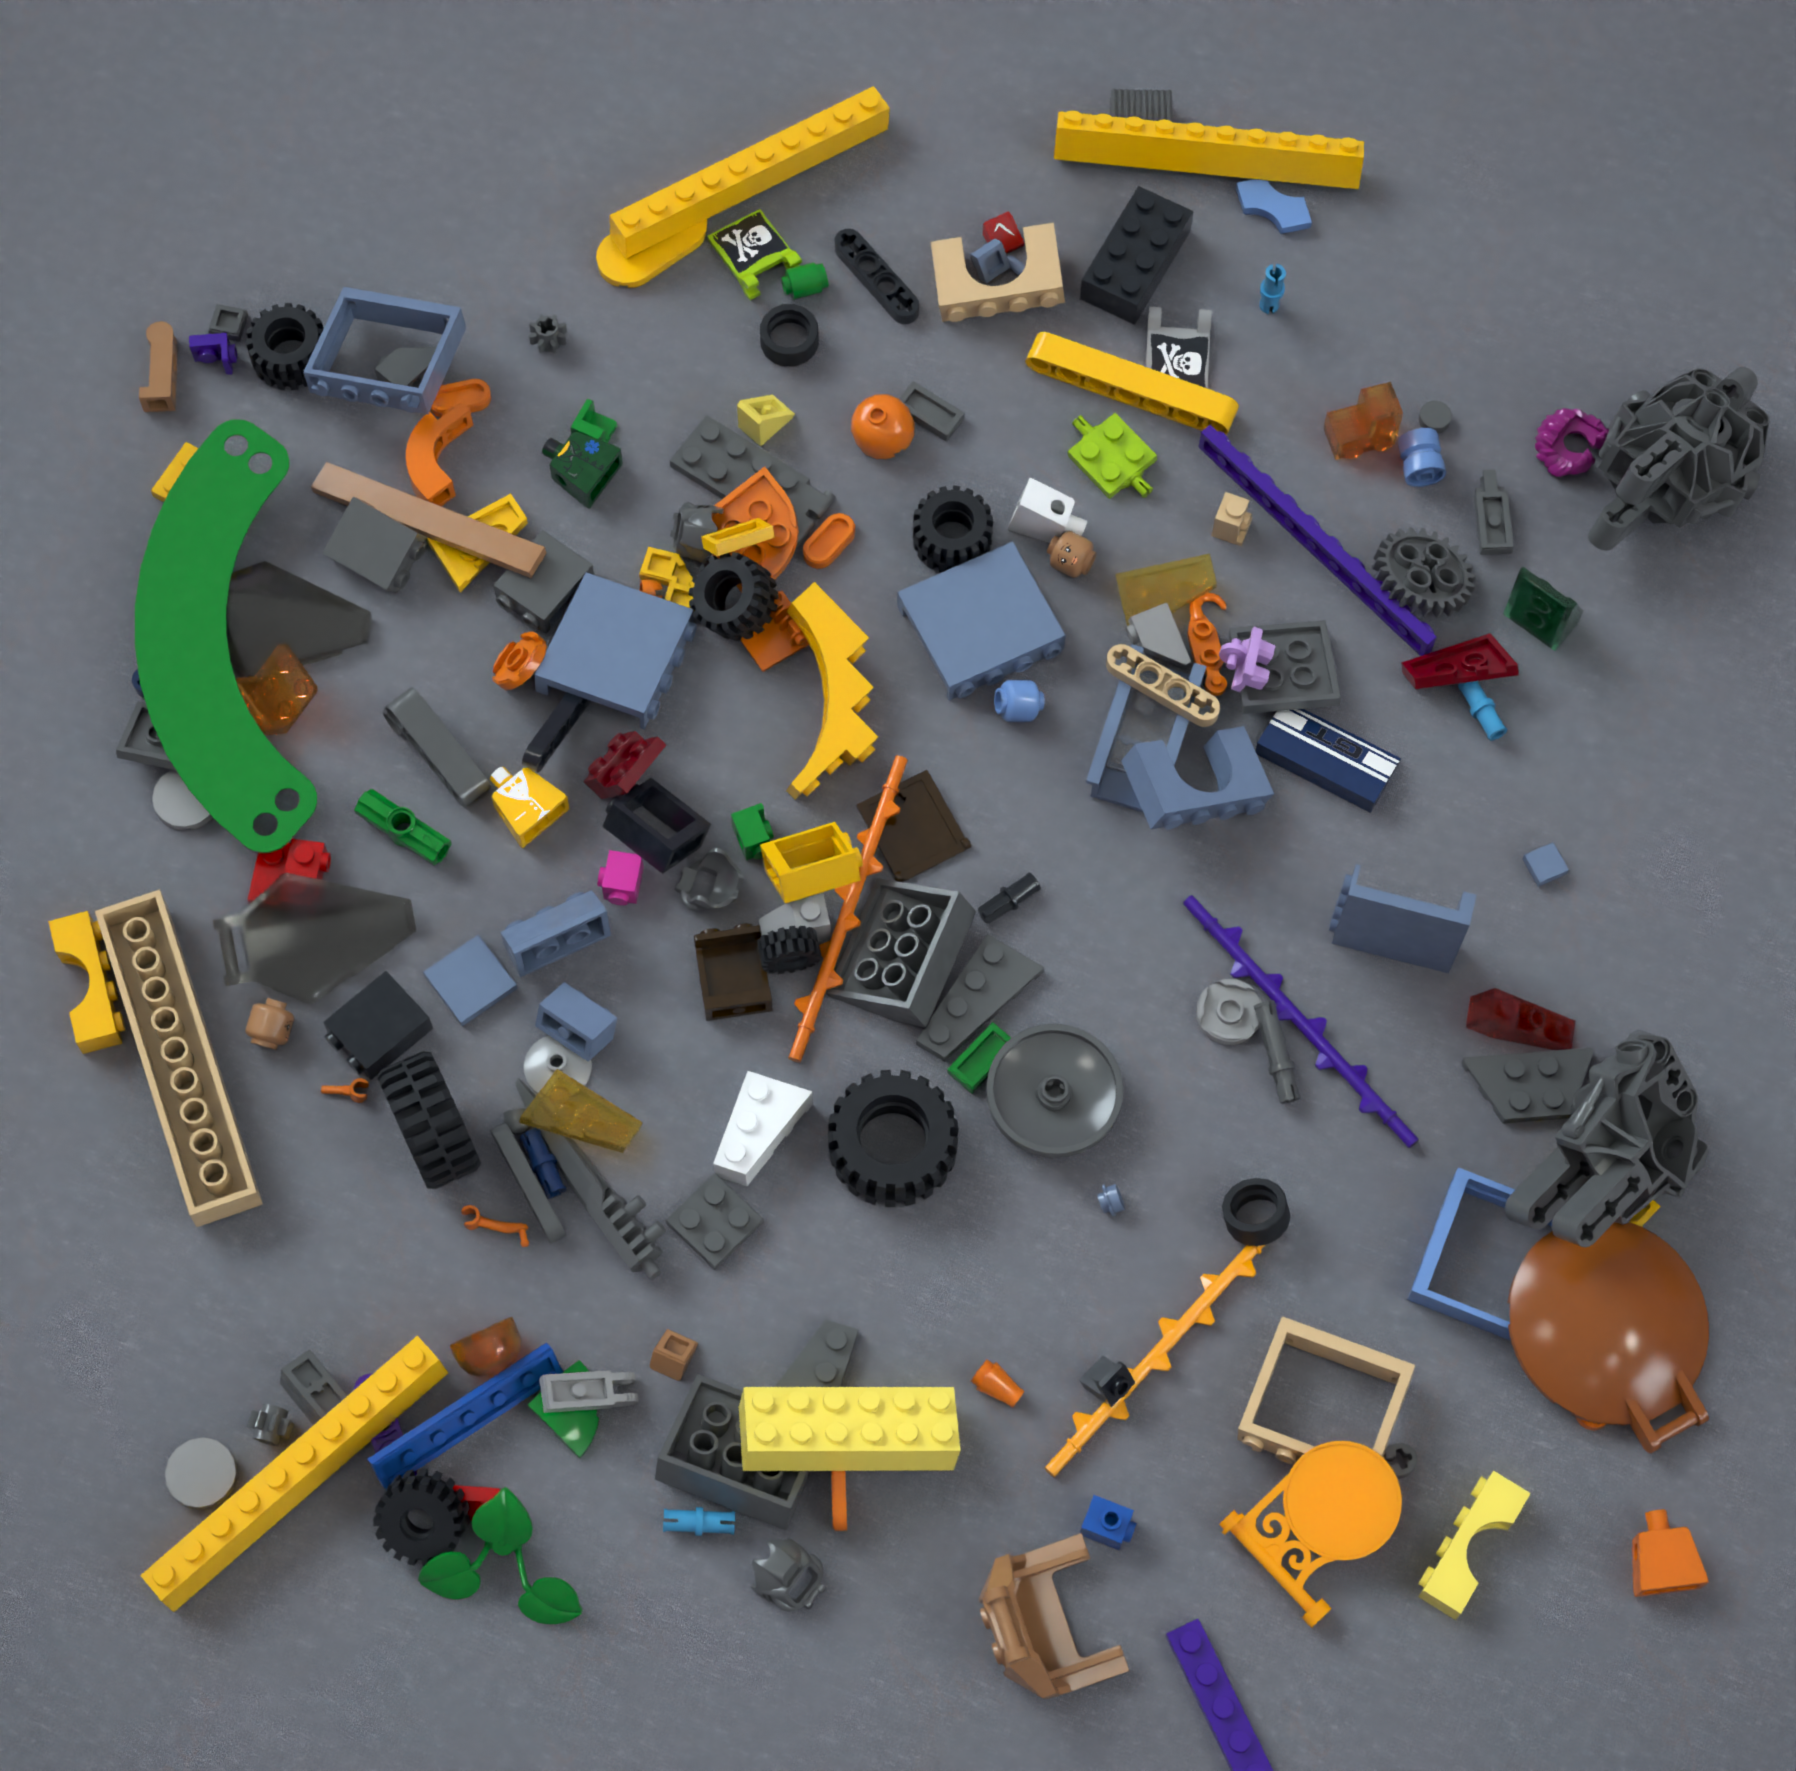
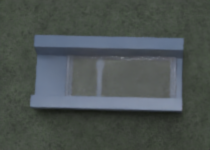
M1131 644V648L1143 654V647ZM1138 663L1135 664V668H1134V669H1133V668L1131 669V674H1132V675L1135 674V670H1136L1137 666L1139 665ZM1194 663L1190 674L1170 668L1167 669L1200 687L1207 666ZM1144 671L1140 674V679L1146 684H1153L1158 680V676L1153 671ZM1119 680L1086 779V783L1092 785L1090 797L1143 812L1121 760L1135 744L1163 740L1175 766L1189 720ZM1173 687L1168 690V695L1173 700H1182L1186 697V693L1182 688ZM1191 696L1190 703L1187 706L1188 708H1190L1191 703H1194V696Z

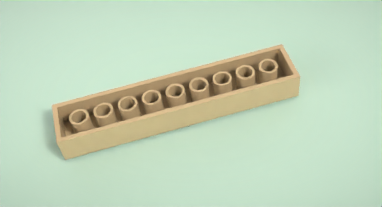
M160 889L96 910L95 914L191 1219L196 1227H200L263 1205L168 905Z

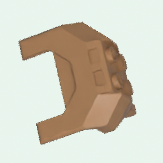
M1082 1533L1025 1554L1016 1556L1007 1554L996 1558L978 1599L979 1603L984 1605V1608L980 1609L983 1623L987 1630L991 1629L996 1641L992 1643L996 1661L999 1665L1003 1664L1006 1668L1003 1672L1004 1676L1044 1699L1067 1694L1130 1671L1121 1645L1087 1657H1081L1077 1652L1053 1582V1575L1057 1571L1091 1559Z

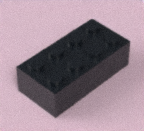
M1138 186L1082 278L1080 300L1135 325L1189 235L1194 211Z

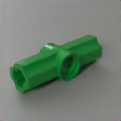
M372 788L365 791L358 799L354 809L355 814L390 836L396 845L407 847L434 866L437 863H441L448 854V850L452 845L451 840L416 818L410 809L399 807ZM399 824H410L409 828H407L406 830H396V827Z

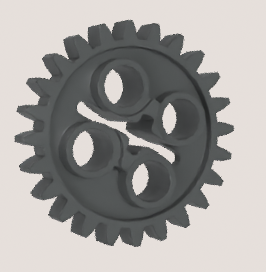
M1409 527L1406 533L1402 529H1398L1395 535L1389 533L1386 540H1382L1373 557L1375 563L1372 569L1378 571L1375 580L1384 581L1380 589L1391 591L1390 600L1399 598V607L1402 608L1406 604L1410 605V610L1413 614L1417 608L1421 609L1424 617H1427L1430 611L1433 612L1436 618H1439L1442 612L1447 616H1450L1453 610L1459 612L1472 595L1471 593L1475 588L1473 581L1476 575L1470 573L1473 565L1464 563L1468 557L1467 554H1457L1458 545L1450 547L1448 545L1449 538L1446 537L1441 541L1438 539V534L1435 531L1431 536H1428L1425 528H1422L1419 534L1412 527Z

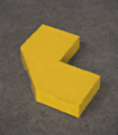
M648 546L639 573L640 579L655 580L661 585L668 586L664 599L690 608L689 601L693 597L689 595V588H694L695 583L692 582L693 578L681 556L677 553Z

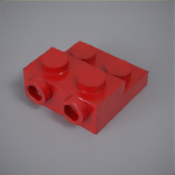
M292 838L291 843H287L277 851L258 853L247 899L249 905L315 914L317 903H322L325 885L321 883L323 873H328L331 865V853L327 852L325 843Z

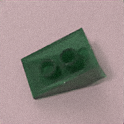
M1522 567L1517 575L1503 615L1556 651L1578 625L1584 610L1573 599L1564 596L1554 589L1549 582Z

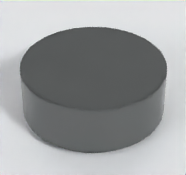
M1441 401L1427 402L1420 411V426L1422 428H1432L1437 433L1444 432L1449 427L1452 418L1451 410Z

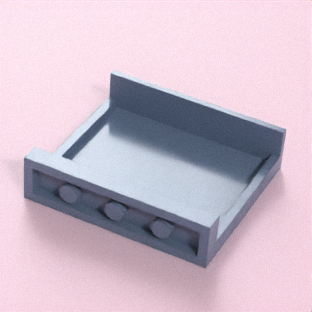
M1013 541L897 592V607L902 616L907 615L947 687L948 700L956 697L965 698L978 687L985 684L994 685L1000 682L1005 675L1014 671L1018 673L1029 669L1034 662L1043 658L1046 660L1058 656L1064 649L1066 635Z
M586 572L545 653L544 659L535 673L536 692L548 696L552 687L639 717L640 728L645 730L649 720H654L658 714L661 694H667L673 680L671 673L674 667L679 668L685 655V649L683 648L686 642H692L696 634L697 624L694 623V610Z
M1356 864L1353 874L1345 875L1328 930L1334 932L1332 944L1449 974L1470 926L1477 895L1463 891L1455 910L1360 886L1356 883L1361 865Z

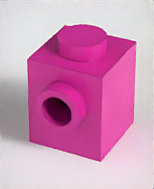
M609 850L606 867H600L597 882L598 887H602L604 899L615 905L637 904L644 870L643 858L638 854Z

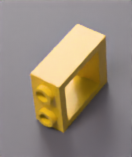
M836 822L760 844L765 872L785 904L861 880L859 867L863 866L860 851L857 847H852L848 833H842Z

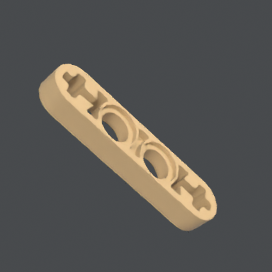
M1118 644L1109 650L1106 668L1114 677L1198 726L1208 727L1217 721L1220 703L1212 694L1130 646ZM1122 656L1127 658L1126 663H1122L1120 666L1115 664L1116 659H1120ZM1138 663L1139 665L1137 666V668H1136V670H1135V674L1132 675V674H1131V669H1132V668L1134 669V668H1135V664ZM1144 671H1153L1157 674L1158 680L1153 684H1146L1140 679V674ZM1173 687L1182 688L1186 693V697L1182 700H1173L1169 697L1168 690ZM1191 696H1194V703H1191L1190 708H1188L1187 706L1190 703ZM1206 705L1211 707L1210 713L1206 712L1204 715L1199 713L1200 708H1204Z

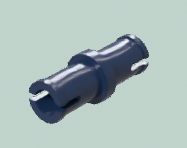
M539 1128L526 1131L525 1134L520 1136V1140L530 1158L531 1163L529 1165L533 1173L537 1174L547 1199L560 1196L567 1189L555 1166L557 1160L554 1154L549 1153Z

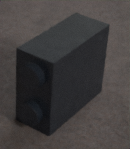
M384 971L323 1022L327 1030V1034L324 1037L337 1052L342 1048L349 1056L346 1059L349 1066L358 1075L364 1072L370 1080L376 1077L381 1069L388 1067L433 1029L430 1017L387 971Z

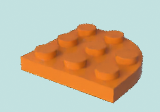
M764 466L714 505L724 508L723 514L713 513L711 516L718 528L717 531L756 518L773 525L775 538L729 552V554L732 555L735 552L748 557L771 573L770 577L776 579L785 570L794 555L798 541V520L791 500ZM742 583L736 586L742 593Z

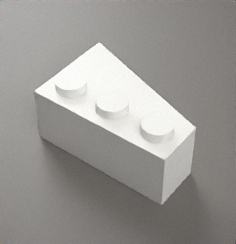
M747 1071L713 1163L714 1173L722 1179L748 1186L774 1154L773 1151L785 1136L787 1137L797 1121L813 1105L812 1091Z

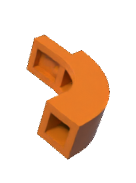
M463 402L456 407H450L445 410L438 420L429 411L414 427L407 442L406 465L416 497L441 507L454 498L456 494L453 481L437 464L439 455L450 442L473 426L471 411Z

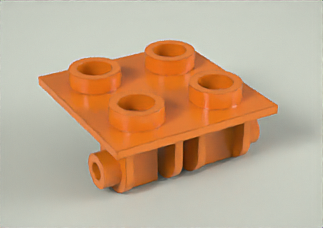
M778 591L779 598L774 600V603L778 606L776 612L772 611L770 617L773 618L770 624L765 622L763 625L764 630L759 634L754 631L753 638H741L742 644L762 672L809 645L802 630L787 613L791 602L783 591Z

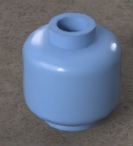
M1006 680L1001 685V688H997L995 691V711L1007 722H1032L1036 719L1038 712L1044 708V694L1042 691H1039L1034 681Z

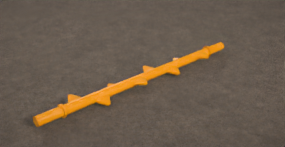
M1246 1245L1220 1275L1203 1274L1200 1280L1205 1291L1179 1320L1162 1317L1158 1321L1163 1338L1134 1369L1128 1368L1135 1381L1129 1392L1120 1398L1113 1407L1103 1402L1093 1415L1075 1412L1072 1415L1077 1432L1071 1439L1068 1438L1066 1440L1067 1443L1044 1467L1052 1477H1055L1076 1453L1082 1451L1081 1448L1109 1417L1127 1420L1129 1413L1124 1400L1152 1370L1169 1371L1172 1368L1167 1353L1194 1323L1212 1326L1215 1319L1210 1308L1211 1304L1237 1276L1253 1278L1257 1274L1251 1260L1257 1254L1260 1255L1262 1253L1261 1249L1265 1245Z

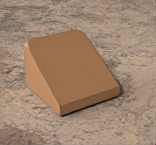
M667 1329L653 1350L650 1368L680 1381L697 1349L698 1342Z

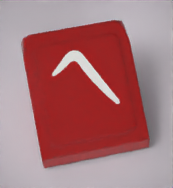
M1009 211L984 222L982 235L987 243L996 238L1002 242L1006 254L1024 246L1022 236Z

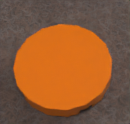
M532 631L521 634L522 640L518 643L512 641L499 654L493 665L492 672L496 675L492 679L500 688L505 691L513 690L527 681L538 669L545 657L547 645L546 641L537 633Z

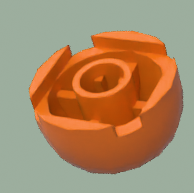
M875 394L865 398L856 407L851 419V432L856 445L865 455L875 459H890L895 457L894 454L899 453L902 449L905 451L909 447L914 437L915 423L909 408L899 398L889 394Z

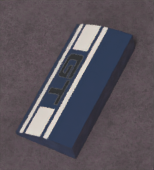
M1305 709L1277 711L1257 742L1255 750L1256 754L1369 813L1374 809L1401 761V758Z

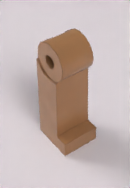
M158 321L152 323L146 330V337L150 346L149 387H139V400L144 412L176 411L178 344L171 325L167 322Z

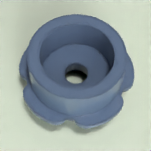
M1103 1184V1192L1097 1194L1099 1203L1104 1213L1110 1212L1115 1217L1117 1212L1125 1210L1122 1196L1116 1184L1108 1187Z

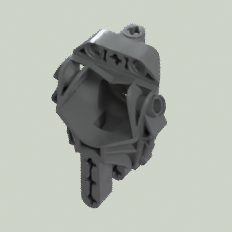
M1747 367L1736 368L1725 379L1721 380L1712 372L1697 368L1658 388L1652 395L1647 391H1639L1622 403L1608 426L1607 437L1599 451V456L1603 461L1598 467L1610 480L1617 498L1602 510L1588 533V539L1591 544L1598 549L1609 551L1647 518L1653 524L1669 523L1675 524L1680 528L1687 523L1696 524L1699 518L1708 519L1715 513L1731 517L1743 498L1749 500L1752 497L1760 480V474L1757 471L1763 461L1770 419L1763 409L1750 401L1758 385L1756 374Z
M1641 1030L1633 1031L1626 1040L1616 1046V1055L1610 1056L1602 1063L1590 1068V1083L1580 1088L1574 1094L1575 1099L1571 1106L1572 1116L1564 1123L1562 1129L1555 1136L1558 1147L1507 1199L1505 1213L1509 1220L1539 1230L1547 1226L1553 1219L1552 1231L1557 1238L1585 1248L1594 1244L1614 1222L1623 1225L1627 1224L1632 1217L1664 1193L1678 1198L1683 1195L1692 1177L1703 1168L1709 1150L1706 1143L1698 1139L1695 1127L1698 1104L1697 1092L1673 1046L1665 1037Z

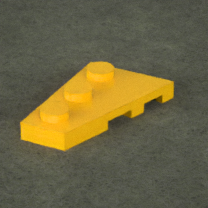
M511 493L468 516L515 536L528 524L527 517ZM427 538L429 546L460 593L490 563Z

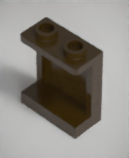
M744 923L736 925L733 929L722 931L710 928L694 935L706 1021L773 1011L767 972L762 969L757 941L761 939V928L759 925L753 926L752 924Z

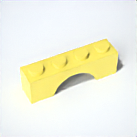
M1495 1471L1490 1474L1488 1479L1481 1476L1470 1494L1476 1498L1470 1509L1463 1506L1453 1523L1458 1527L1457 1532L1452 1539L1446 1536L1436 1552V1555L1441 1557L1435 1569L1428 1566L1418 1584L1424 1588L1419 1598L1456 1620L1479 1584L1472 1575L1467 1563V1547L1471 1537L1487 1529L1508 1530L1516 1520L1531 1493Z

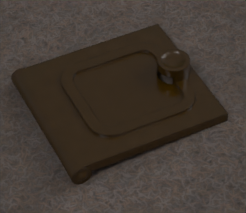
M928 770L899 784V793L895 795L893 802L901 809L899 814L887 819L878 847L894 874L895 881L904 882L971 848V842L967 837H964ZM882 792L856 805L868 828H870Z

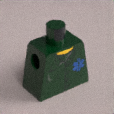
M579 432L572 433L565 444L549 438L542 449V454L552 459L549 465L551 478L588 509L591 508L623 465L621 448Z

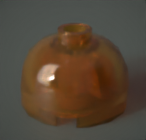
M511 1316L483 1330L470 1334L450 1344L449 1347L454 1359L466 1373L476 1377L489 1375L491 1379L508 1368V1365L517 1359L521 1350V1338L516 1323Z

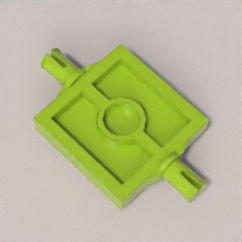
M1116 413L1095 427H1092L1082 415L1078 416V420L1077 418L1074 419L1072 425L1083 437L1068 450V457L1109 499L1120 490L1133 486L1143 498L1147 497V493L1149 495L1153 491V488L1142 478V475L1148 467L1157 461V455Z

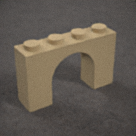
M1054 222L1023 227L1027 253L1025 268L1015 280L1000 286L981 284L969 275L966 269L961 237L931 241L942 322H958L965 318L976 316L990 317L996 313L1009 311L1022 312L1028 308L1041 306L1049 308L1065 303Z

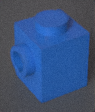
M1093 1495L1080 1533L1086 1538L1120 1550L1122 1542L1130 1543L1137 1524L1131 1521L1134 1510Z

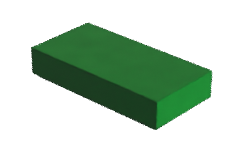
M992 1022L947 1069V1073L973 1094L987 1080L996 1054L1011 1037Z

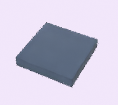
M479 935L423 971L425 978L461 1026H464L517 989L516 983Z

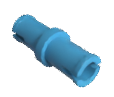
M1273 264L1267 267L1265 279L1260 285L1261 300L1259 307L1266 314H1269L1271 306L1272 313L1279 309V301L1285 292L1284 278L1286 271L1279 264H1276L1275 271H1273Z
M1479 682L1460 683L1458 688L1471 707L1470 713L1473 718L1478 719L1488 739L1493 741L1505 735L1507 728L1503 725L1494 709L1496 705L1492 698L1486 696Z
M696 1507V1511L669 1510L664 1508V1518L678 1519V1522H663V1532H695V1536H702V1533L734 1535L735 1525L720 1524V1521H735V1511H703V1507Z

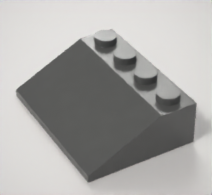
M877 878L860 915V926L854 929L836 970V973L843 979V983L841 986L828 989L826 994L829 997L893 1021L926 1028L976 913L975 909L959 891Z
M697 1374L658 1456L654 1480L787 1530L810 1471H743L739 1404L743 1391Z

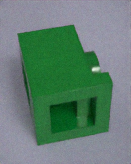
M759 803L731 813L732 828L745 860L752 858L757 860L763 859L760 844L770 842V839L774 838L769 821L765 820L763 804Z

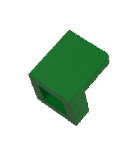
M587 398L570 427L571 434L579 432L608 443L617 427V422L596 413L594 401Z

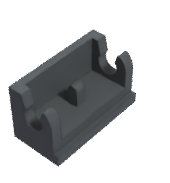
M310 1349L281 1369V1386L313 1425L348 1396Z

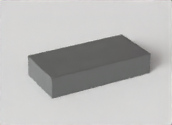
M914 381L899 398L909 408L914 422L946 442L965 418L963 411Z

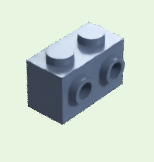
M564 982L539 1004L535 1026L589 1062L613 1040L617 1017L608 1009L599 1006L586 997L581 991L574 989Z

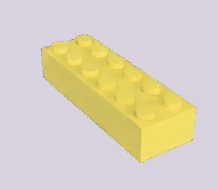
M954 1387L743 1388L739 1404L743 1471L954 1470L961 1451Z

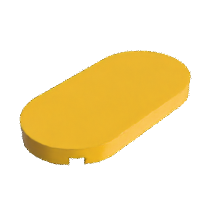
M707 219L625 259L609 234L602 240L596 253L600 275L609 284L617 287L622 285L628 286V288H635L647 283L696 250L704 242L707 231Z

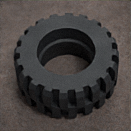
M421 1051L381 1069L377 1079L427 1189L436 1190L477 1171L481 1161L432 1053Z
M890 1069L881 1070L880 1077L873 1078L871 1073L861 1077V1084L859 1086L855 1083L850 1084L845 1089V1097H838L834 1104V1113L830 1114L829 1159L831 1166L836 1169L837 1178L841 1183L848 1184L849 1192L856 1197L860 1193L865 1195V1202L873 1205L876 1204L877 1200L885 1201V1207H895L896 1201H904L905 1206L915 1204V1198L918 1196L925 1200L933 1195V1188L935 1186L941 1188L947 1180V1173L952 1171L955 1164L959 1129L958 1121L954 1118V1108L950 1101L945 1102L944 1092L938 1086L933 1089L930 1088L929 1079L921 1075L915 1080L911 1078V1072L901 1070L900 1076L891 1075ZM897 1113L906 1115L915 1120L924 1130V1148L915 1158L904 1163L886 1164L870 1157L862 1148L860 1137L864 1126L875 1117L883 1114Z

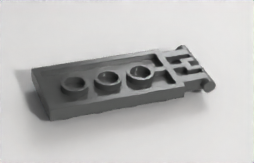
M708 415L705 416L670 460V467L721 499L765 466L783 488L794 506L798 520L797 546L800 545L815 526V522L808 516L811 515L816 519H820L836 499L835 495L828 490L822 494L810 486V479Z

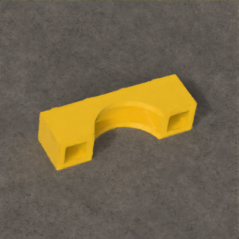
M84 911L48 921L54 949L60 961L65 964L79 966L89 974V988L85 998L76 1008L69 1012L75 1041L82 1054L122 1044L120 1032L126 1029L121 1012H115L113 1001L118 1000V994L114 981L108 982L106 971L111 970V964L107 951H101L99 941L104 939L98 920L93 921L90 913Z

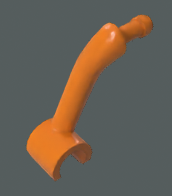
M467 1205L462 1208V1215H476L473 1221L464 1223L465 1228L474 1230L480 1226L501 1233H519L521 1246H529V1240L526 1235V1231L529 1228L526 1224L503 1222L482 1217L478 1208L473 1205Z

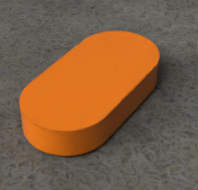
M469 379L441 385L430 410L435 416L441 417L445 410L450 407H456L461 402L470 409L471 413L484 410L491 402L490 387L481 379Z
M836 513L829 516L803 545V558L807 565L816 569L828 567L855 537V523L852 518L846 514Z
M831 1471L833 1530L847 1531L846 1471Z

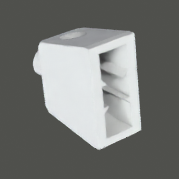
M1029 478L1016 505L1008 530L1050 543L1054 536L1060 538L1062 533L1066 531H1072L1082 536L1087 520L1071 514L1075 503L1073 498L1035 479Z

